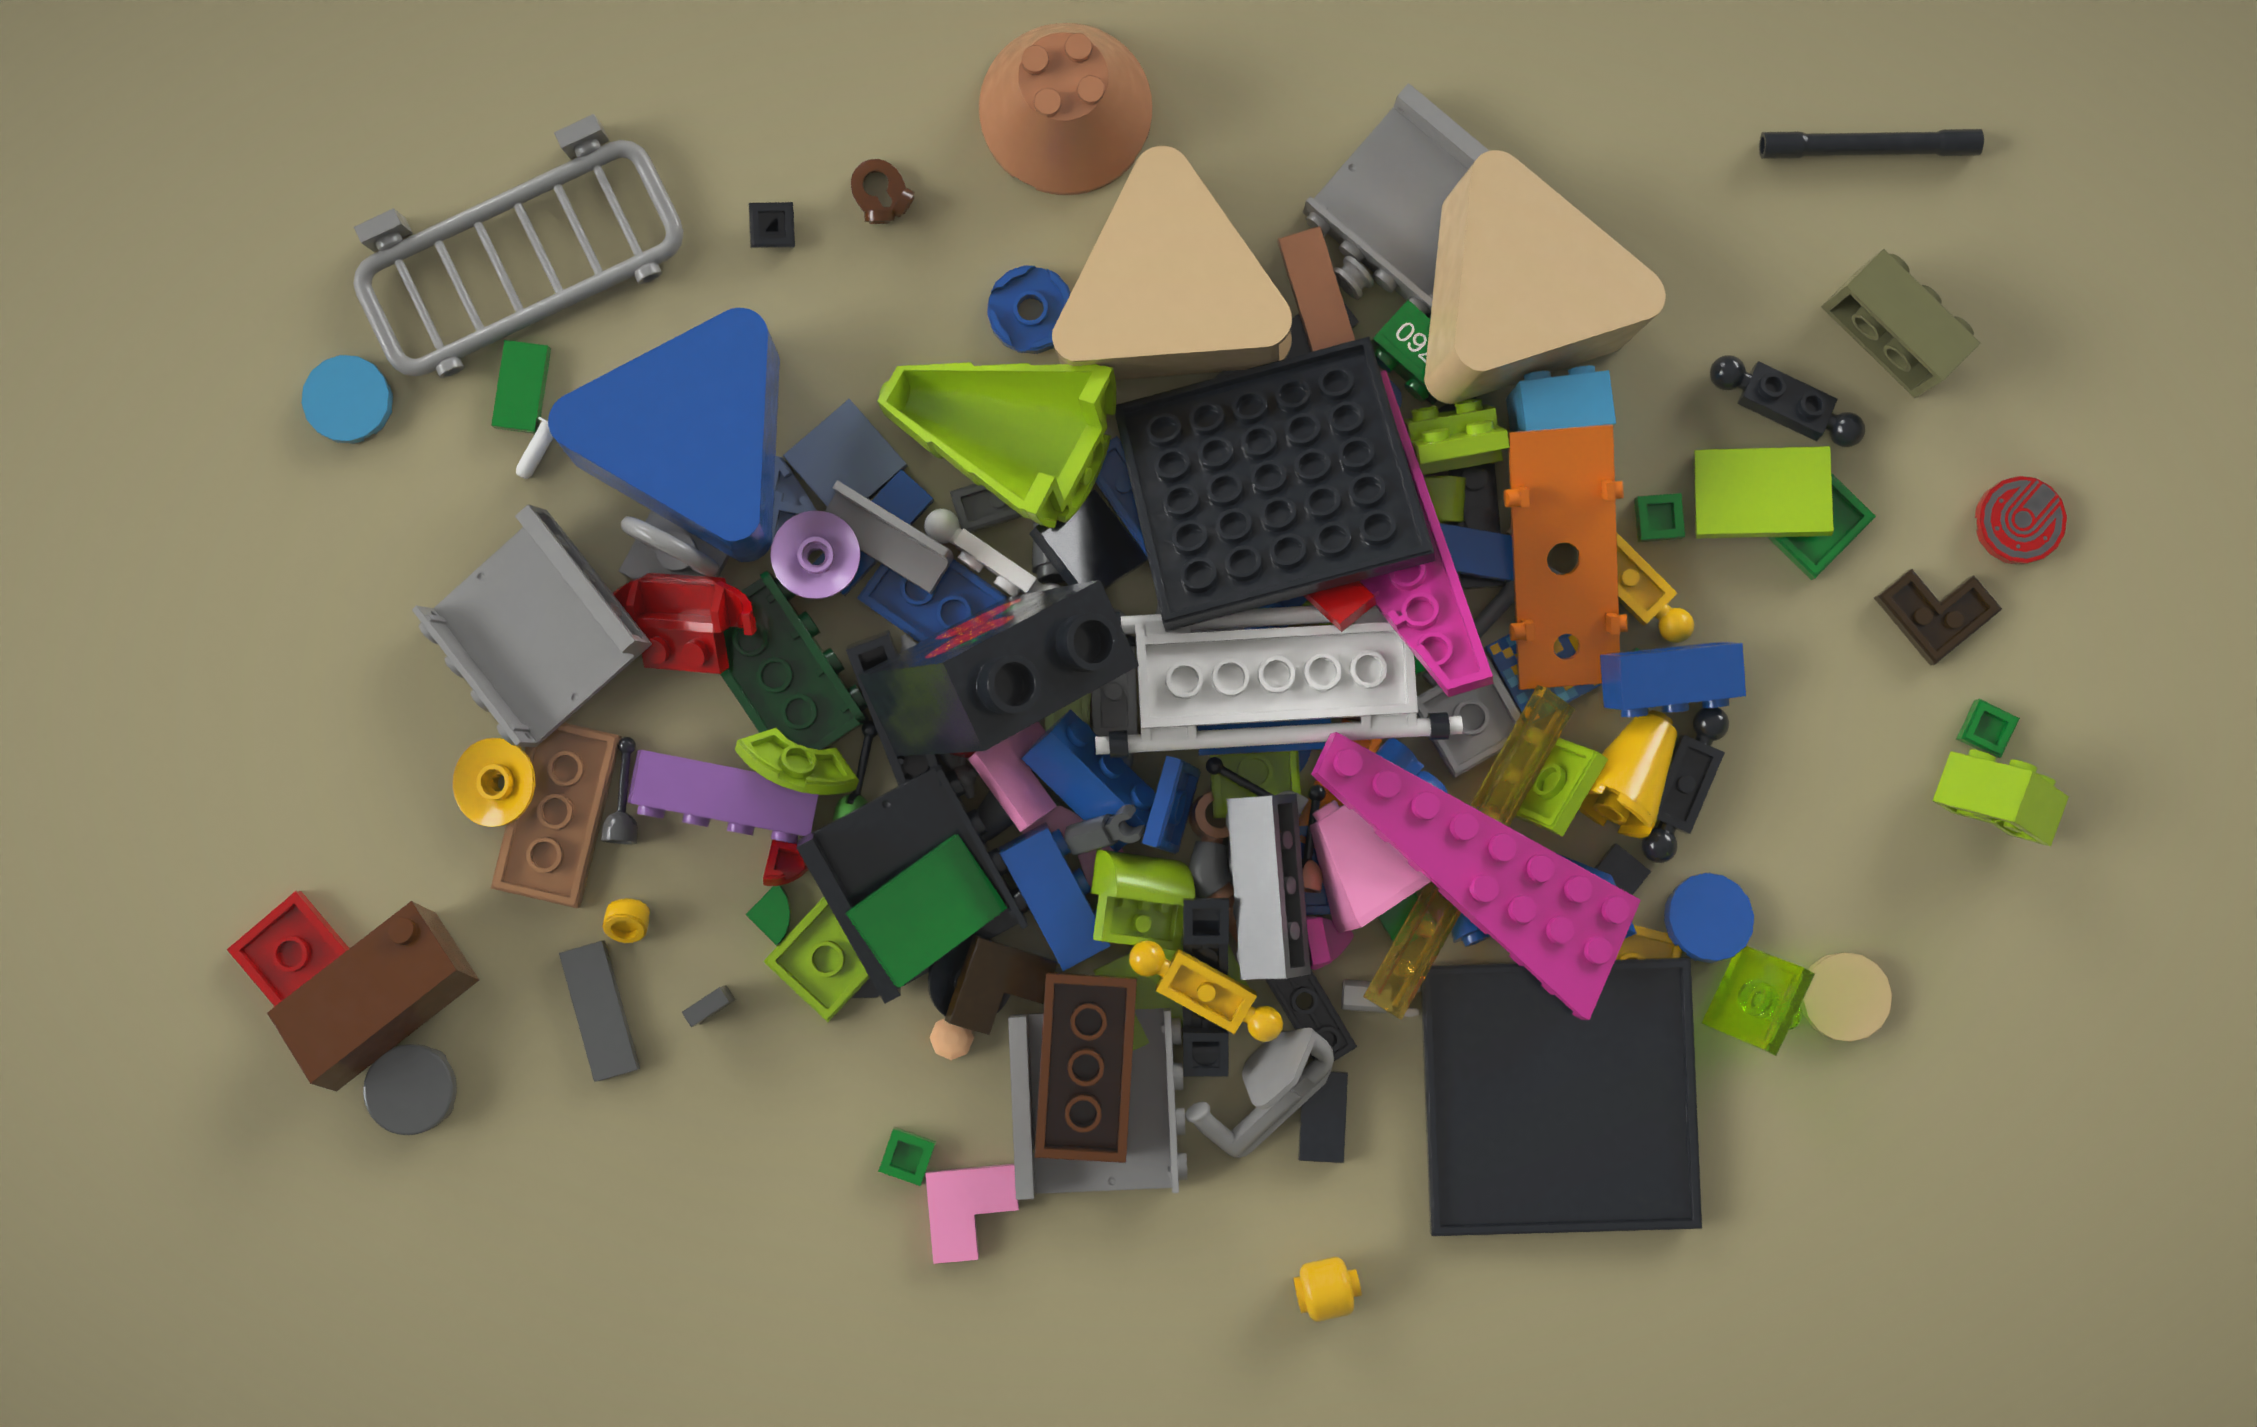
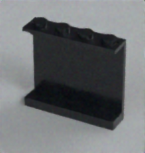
M941 763L799 839L796 847L884 1004L901 996V988L894 985L846 915V912L954 834L960 836L1008 907L972 935L991 939L1017 924H1020L1022 929L1028 927L1027 918L1024 913L1030 911L1019 888L1011 890L1003 875L1009 872L998 848L989 851L982 838V835L988 833L983 820L976 809L970 812L967 811L960 796L966 794L961 780L954 769L946 773ZM931 965L906 984L927 974L930 970Z

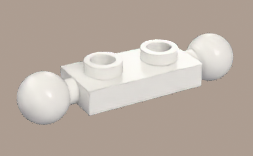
M943 508L936 509L926 517L924 529L927 536L940 544L950 542L955 545L956 549L961 551L957 557L961 562L978 573L983 567L997 576L994 584L1009 595L1017 596L1019 592L1028 594L1062 587L1056 583H1040L1035 576L963 528L962 530L959 528V520L952 511Z

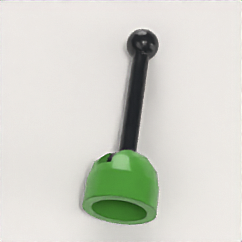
M871 720L866 721L862 725L864 740L856 777L859 779L857 788L851 794H847L839 799L835 807L833 821L868 803L861 796L872 741L878 735L875 724Z

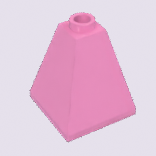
M1333 800L1312 814L1316 822L1310 825L1319 867L1322 870L1324 888L1333 924L1338 933L1362 928L1431 882L1421 871H1416L1407 863L1408 859L1389 842H1384L1375 834V829L1353 809L1349 810L1345 805L1339 807L1337 802Z

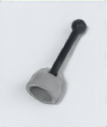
M1212 757L1207 760L1206 770L1210 774H1221L1257 796L1273 795L1223 766L1221 759ZM1288 790V791L1280 792V793L1277 794V795H1281V794H1295L1296 792H1293V791ZM1297 793L1299 817L1309 799Z

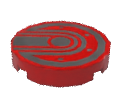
M2017 476L1996 483L1983 494L1975 512L1978 527L1976 532L1980 543L1990 555L2004 563L2026 564L2044 559L2057 549L2066 531L2067 515L2062 499L2051 486L2037 478Z

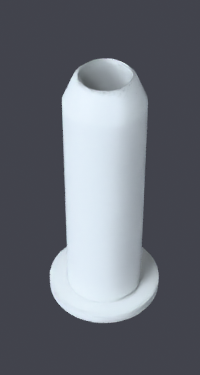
M541 417L538 419L542 422L516 467V474L524 479H528L533 475L553 439L548 421Z

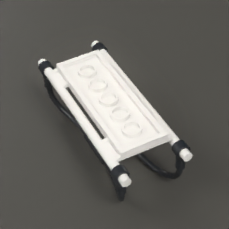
M1315 606L1251 609L1167 632L1165 631L1161 614L1121 616L1120 612H1115L1130 646H1135L1137 662L1139 664L1137 673L1141 733L1127 735V730L1109 731V736L1095 737L1096 755L1110 754V759L1129 758L1128 753L1326 742L1329 735L1335 732L1350 740L1427 736L1429 740H1448L1450 735L1462 734L1463 723L1461 716L1449 717L1447 712L1428 713L1427 718H1417L1418 706L1414 654L1376 606H1373L1357 619L1355 624H1351L1342 632L1335 625L1191 633V630L1331 623ZM1328 718L1361 721L1196 731L1197 726Z

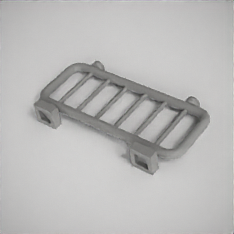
M592 114L554 132L562 150L570 159L577 156V158L404 240L402 238L413 232L406 218L394 208L355 226L354 229L360 242L373 252L379 250L363 260L357 268L353 283L356 296L387 360L393 368L404 375L421 376L435 370L440 378L452 376L464 369L460 359L633 276H635L638 284H644L658 278L662 274L658 264L667 261L677 253L682 244L684 231L674 205L650 156L644 148L632 141L617 140L601 146V144L609 141V138L602 124ZM618 158H628L633 162L666 230L663 242L642 252L601 167ZM592 170L635 255L604 271L562 187L563 184ZM554 189L595 273L594 276L564 290L522 205ZM512 208L515 209L556 293L526 308H523L482 223ZM472 227H475L516 313L486 327L483 326L443 243L444 240ZM434 245L476 332L444 346L403 262L404 259ZM393 264L396 265L436 348V351L421 358L412 359L404 354L372 288L374 275Z

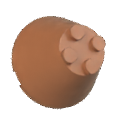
M1055 23L1040 26L1020 35L1011 41L994 59L981 87L979 98L980 124L991 154L1009 175L1036 187V190L1044 193L1076 195L1091 192L1110 184L1126 172L1134 163V159L1149 135L1152 121V96L1147 77L1140 63L1119 40L1102 30L1088 25Z

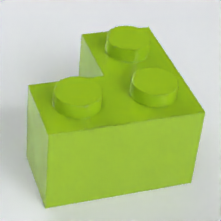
M1970 749L1968 755L1950 751L1933 797V802L1950 813L1991 823L2010 836L2051 847L2069 796L2054 786L2056 783L2054 779L2036 773L2038 768L2024 761L2011 759L2009 765L1995 762L1997 759L1995 756L1979 750Z

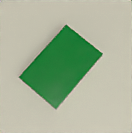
M954 834L847 911L846 915L894 985L901 988L1008 907L960 836Z

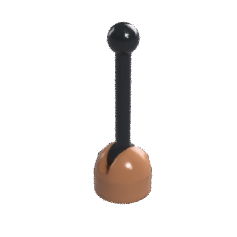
M1313 785L1308 791V796L1312 801L1302 868L1304 892L1321 893L1323 875L1319 865L1312 860L1314 843L1310 825L1316 822L1312 814L1319 810L1320 802L1324 800L1326 791L1321 785Z

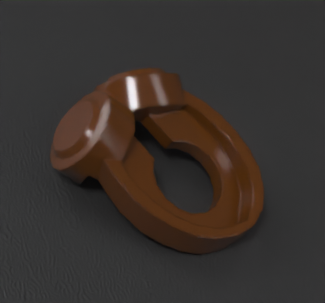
M881 159L864 161L852 174L851 190L853 197L864 212L865 222H869V224H889L891 221H894L895 216L901 217V215H904L914 200L915 192L906 188L901 174L887 161ZM879 172L887 177L889 183L886 191L892 200L890 207H883L877 196H871L864 190V180L869 174Z

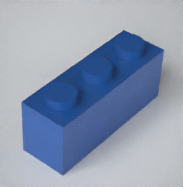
M1720 641L1600 655L1604 708L1621 710V717L1647 716L1649 707L1661 706L1662 712L1666 713L1683 712L1689 710V703L1701 701L1703 708L1729 706V698L1746 696L1743 643Z
M1071 709L1042 734L1021 758L1083 820L1105 814H1112L1114 816L1119 808L1129 804L1134 805L1136 811L1125 822L1132 827L1139 825L1147 826L1156 793L1123 762L1122 758L1110 759V754L1096 755L1095 737L1097 735ZM1118 840L1115 845L1110 847L1118 852L1127 843Z
M1045 822L999 847L1002 859L1063 971L1111 946L1110 942L1093 940L1097 909H1092L1085 896L1091 892V887L1081 868L1072 871L1064 857L1071 853L1060 829L1051 832Z

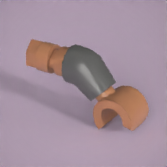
M1210 791L1199 796L1192 803L1189 812V824L1193 832L1201 838V841H1195L1188 868L1194 880L1195 898H1229V932L1238 943L1236 920L1233 915L1234 888L1229 882L1232 876L1228 872V846L1223 845V838L1229 836V830L1226 822L1222 828H1215L1206 820V808L1210 802L1214 801L1213 793Z

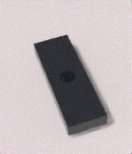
M1312 970L1311 974L1288 979H1265L1294 1029L1312 1028L1332 1047L1334 1061L1357 1048L1356 1043ZM1303 992L1309 993L1312 998L1311 1005L1306 1009H1301L1296 1004L1297 996Z

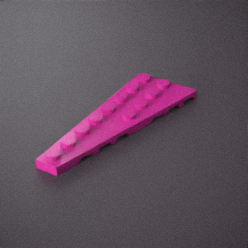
M1337 732L1331 733L1311 775L1349 810L1353 809L1375 829L1374 833L1384 842H1389L1407 858V863L1416 871H1421L1439 888L1438 891L1484 934H1489L1510 953L1509 957L1519 966H1524L1542 983L1541 986L1548 993L1556 995L1573 1011V1016L1581 1020H1590L1641 900Z

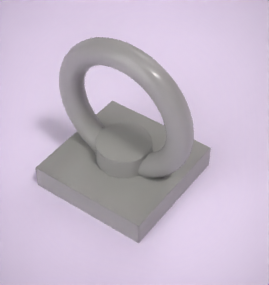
M652 510L645 522L632 516H627L621 521L623 532L636 540L619 572L632 579H637L647 573L719 577L730 558L729 555Z

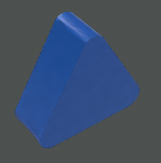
M747 308L729 309L562 396L552 406L548 417L549 430L557 443L578 468L737 561L752 562L758 560L771 547L780 358L765 321L755 311Z

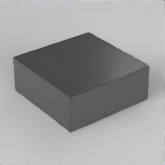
M727 985L717 988L682 1011V1014L689 1025L694 1027L736 999Z

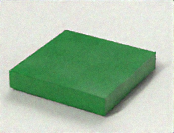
M1832 473L1834 527L1832 536L1768 537L1811 580L1815 579L1876 517Z

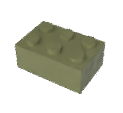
M1883 249L1857 270L1821 307L1904 389L1916 398L1944 381L1981 343L1973 336L1974 331L1964 319L1953 316L1941 305L1942 300L1932 288L1921 285L1909 274L1910 269L1903 259L1895 254H1889Z

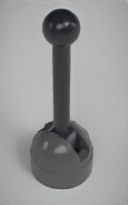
M623 737L618 742V749L622 753L617 811L610 814L604 820L602 826L601 841L606 843L637 844V822L631 815L626 813L630 756L636 748L635 741L630 737Z

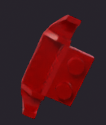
M647 573L642 577L629 581L612 592L652 643L642 653L644 668L721 674L729 668L723 631L729 627L744 628V635L751 636L757 631L750 600L739 589L726 584L725 578Z

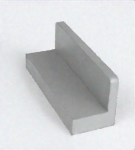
M837 480L833 486L836 494L825 512L840 517L852 528L859 542L860 551L929 594H932L955 558L952 551Z

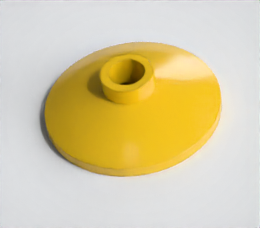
M486 738L472 744L459 758L453 774V792L460 810L471 821L482 826L499 827L517 820L530 805L535 791V772L530 758L520 746L511 745L502 738ZM503 775L505 783L501 791L498 786V780Z

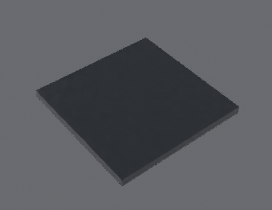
M1691 958L1616 959L1590 1020H1581L1573 1016V1011L1556 995L1548 993L1541 986L1542 983L1531 972L1517 963L1420 966L1431 1236L1702 1229Z

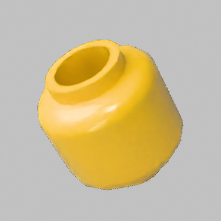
M1339 1257L1305 1263L1300 1268V1276L1293 1277L1301 1314L1308 1312L1309 1317L1315 1322L1350 1315L1354 1310V1297L1362 1296L1356 1269L1347 1270L1345 1262Z

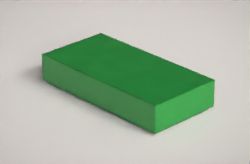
M504 340L491 424L495 429L535 434L540 425L538 418L541 417L551 354V348L548 345Z

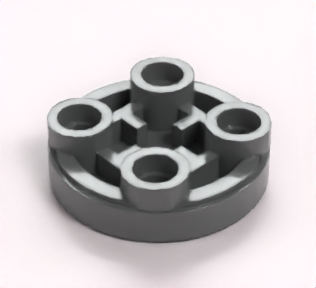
M406 1044L389 1050L370 1066L363 1086L364 1102L373 1120L385 1130L399 1135H415L439 1125L452 1113L457 1094L456 1077L450 1063L447 1061L446 1055L438 1049L420 1044Z

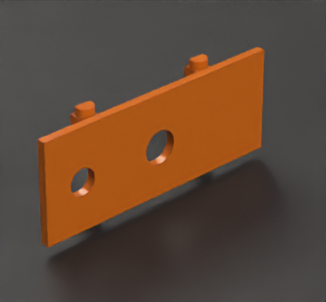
M1613 425L1508 432L1510 446L1508 448L1510 489L1504 490V504L1506 508L1511 507L1515 623L1509 624L1510 640L1516 641L1518 689L1601 684L1600 655L1620 653V632H1628L1627 614L1619 615L1616 499H1623L1624 491L1623 481H1615ZM1560 543L1572 544L1579 556L1575 568L1565 574L1552 572L1547 563L1549 551L1556 544ZM1564 634H1571L1578 641L1577 651L1568 658H1560L1554 652L1556 639Z

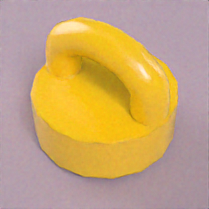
M624 898L612 901L605 911L602 925L604 933L611 939L622 943H633L641 940L647 933L650 909L645 903L636 899Z

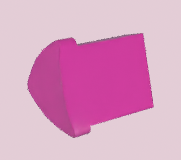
M1306 916L1310 968L1317 970L1335 960L1350 944L1354 934L1350 930L1338 933L1332 920Z

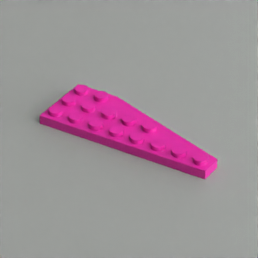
M1386 370L1380 371L1434 549L1436 561L1359 582L1375 596V606L1444 693L1451 697L1494 684L1493 675Z

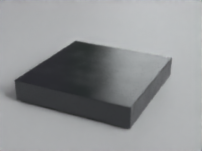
M1096 490L1089 493L1079 510L1066 523L1057 520L1055 528L1037 525L1029 533L1068 585L1100 580L1105 590L1148 560L1147 556Z

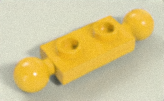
M1617 533L1619 602L1643 626L1655 616L1659 620V632L1665 640L1672 643H1680L1687 640L1694 630V620L1691 614L1682 608H1671L1668 605L1678 593Z
M1141 941L1132 948L1129 955L1132 969L1144 977L1156 974L1161 976L1156 985V991L1233 1034L1236 1033L1240 1024L1244 1022L1247 1024L1250 1035L1258 1041L1269 1042L1280 1035L1283 1028V1019L1280 1013L1271 1006L1254 1008L1252 1004L1257 997L1255 990L1179 948L1171 961L1165 958L1162 947L1154 941Z

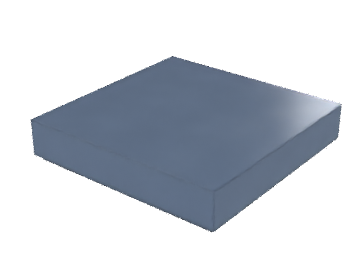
M850 399L844 402L783 455L826 506L829 505L836 494L833 486L837 480L870 500L901 469L904 470L908 467L905 461Z

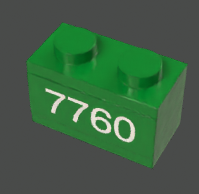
M1407 300L1373 337L1371 341L1380 368L1388 373L1394 370L1406 381L1404 387L1414 398L1420 402H1424L1427 399L1434 405L1438 400L1430 394L1424 382L1430 318Z

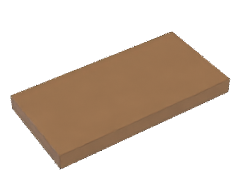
M563 723L536 748L525 747L524 751L530 758L535 772V791L526 811L517 820L507 824L505 827L491 889L573 908L581 907L618 756V742L622 739V736Z

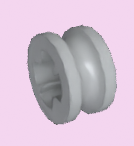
M1346 256L1343 259L1344 266L1342 268H1334L1338 285L1348 295L1359 300L1363 295L1362 289L1364 287L1371 288L1374 285V280L1360 262L1351 256Z

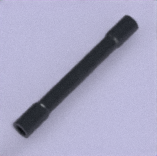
M1943 129L1937 132L1811 134L1800 131L1762 132L1759 141V154L1761 159L1830 155L1901 154L1979 156L1984 147V134L1982 129Z

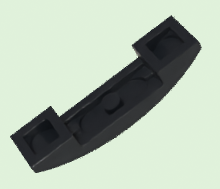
M1183 898V951L1228 976L1229 898ZM1183 1006V1077H1228L1229 1032Z

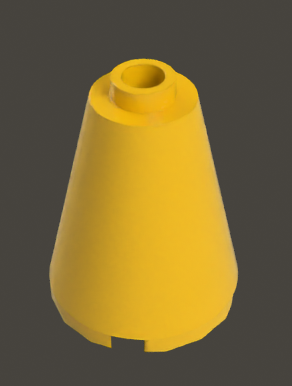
M1650 710L1647 716L1634 717L1603 751L1602 755L1608 761L1580 806L1579 811L1603 827L1607 820L1621 825L1617 833L1625 836L1644 838L1650 835L1655 827L1677 738V731L1672 726L1673 721L1670 717L1662 712Z

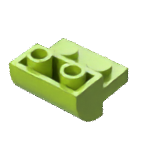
M1478 398L1455 403L1456 410L1439 413L1437 406L1412 410V418L1403 420L1422 475L1503 461L1502 449L1510 448L1507 430L1498 426L1496 408L1488 404L1482 405V399Z
M1102 849L1096 850L1091 894H1097L1099 897L1093 940L1136 945L1141 941L1149 940L1159 944L1162 949L1175 951L1178 948L1180 949L1183 928V898H1195L1194 880L1188 866L1178 860Z

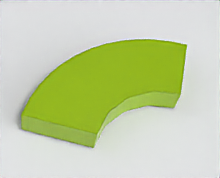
M777 728L739 739L736 743L735 751L749 767L764 778L782 787L802 793L818 795L847 793L857 788L859 779L837 748L823 750L807 748L787 739Z

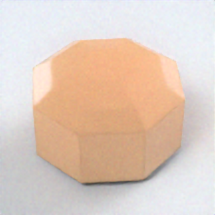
M943 1018L935 1023L929 1038L936 1054L949 1060H954L968 1054L975 1035L973 1030L949 1024Z

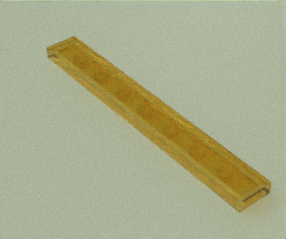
M1537 685L1470 806L1509 827L1575 708L1550 689ZM1432 881L1425 885L1363 996L1366 1000L1400 1020L1404 1017L1461 914L1438 891L1439 888Z

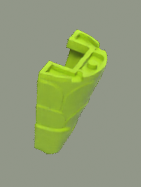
M971 362L907 365L896 367L889 381L882 385L877 402L883 414L932 455L939 459L945 458L978 486L982 485L1022 517L1031 519L1039 525L1055 528L1057 520L1066 523L1079 510L1100 473L1111 439V435L1105 434L1108 427L1106 417L1107 414L1114 415L1116 411V380L1113 368L1098 364L1072 366L1069 364L1030 365L1029 363L974 366Z

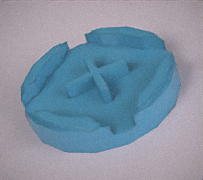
M339 355L324 360L310 372L303 386L301 404L306 420L318 433L337 443L355 444L365 441V438L370 437L372 434H377L384 428L392 413L393 393L386 377L377 366L358 356Z

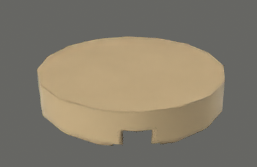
M1841 952L1823 956L1809 967L1801 981L1800 993H1802L1801 1007L1803 1015L1814 1030L1830 1039L1852 1042L1868 1038L1882 1027L1890 1013L1892 992L1888 978L1878 964L1863 955Z

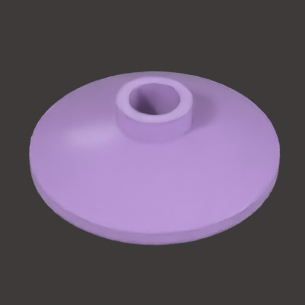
M806 511L788 519L777 531L771 545V564L780 583L793 594L807 599H824L838 594L852 582L860 564V546L852 528L840 517L825 511ZM813 551H821L825 554V560L820 565H812L808 560L809 555Z

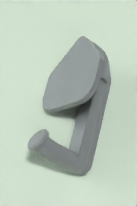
M1312 1028L1281 1032L1276 1039L1264 1042L1248 1058L1244 1065L1242 1078L1251 1102L1256 1108L1236 1127L1229 1130L1210 1113V1106L1207 1102H1198L1190 1106L1185 1113V1118L1188 1122H1192L1202 1134L1228 1155L1236 1158L1245 1157L1326 1083L1334 1062L1333 1049ZM1312 1054L1315 1059L1305 1067L1309 1055Z

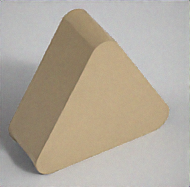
M1155 146L1144 151L1138 157L1052 330V341L1061 364L1072 366L1098 364L1100 366H1108L1113 368L1115 380L1246 370L1286 359L1292 345L1290 330L1292 314L1284 297L1187 158L1173 147Z
M1487 151L1474 161L1442 205L1424 376L1425 385L1430 394L1437 400L1447 404H1455L1517 384L1519 381L1524 380V375L1537 371L1554 372L1616 352L1661 312L1666 299L1664 286L1653 271L1518 159L1504 151Z

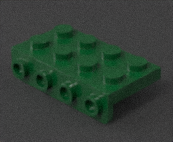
M766 570L760 574L761 578L741 591L752 604L757 631L752 636L744 635V628L729 627L723 631L729 668L720 675L759 733L777 728L787 739L798 745L818 750L827 749L869 720L863 711L868 706L856 684L848 688L839 675L845 668L830 647L823 651L814 638L821 632L807 611L799 615L790 602L796 595L787 590L777 577L774 578Z

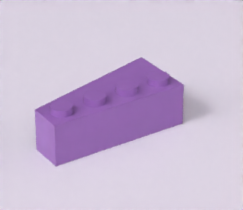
M637 750L627 802L639 805L637 814L664 819L665 811L668 810L684 813L683 823L709 827L710 819L728 822L726 831L753 836L754 828L758 827L772 830L771 839L797 844L799 835L807 836L811 833L818 794L802 793L782 787L754 771Z

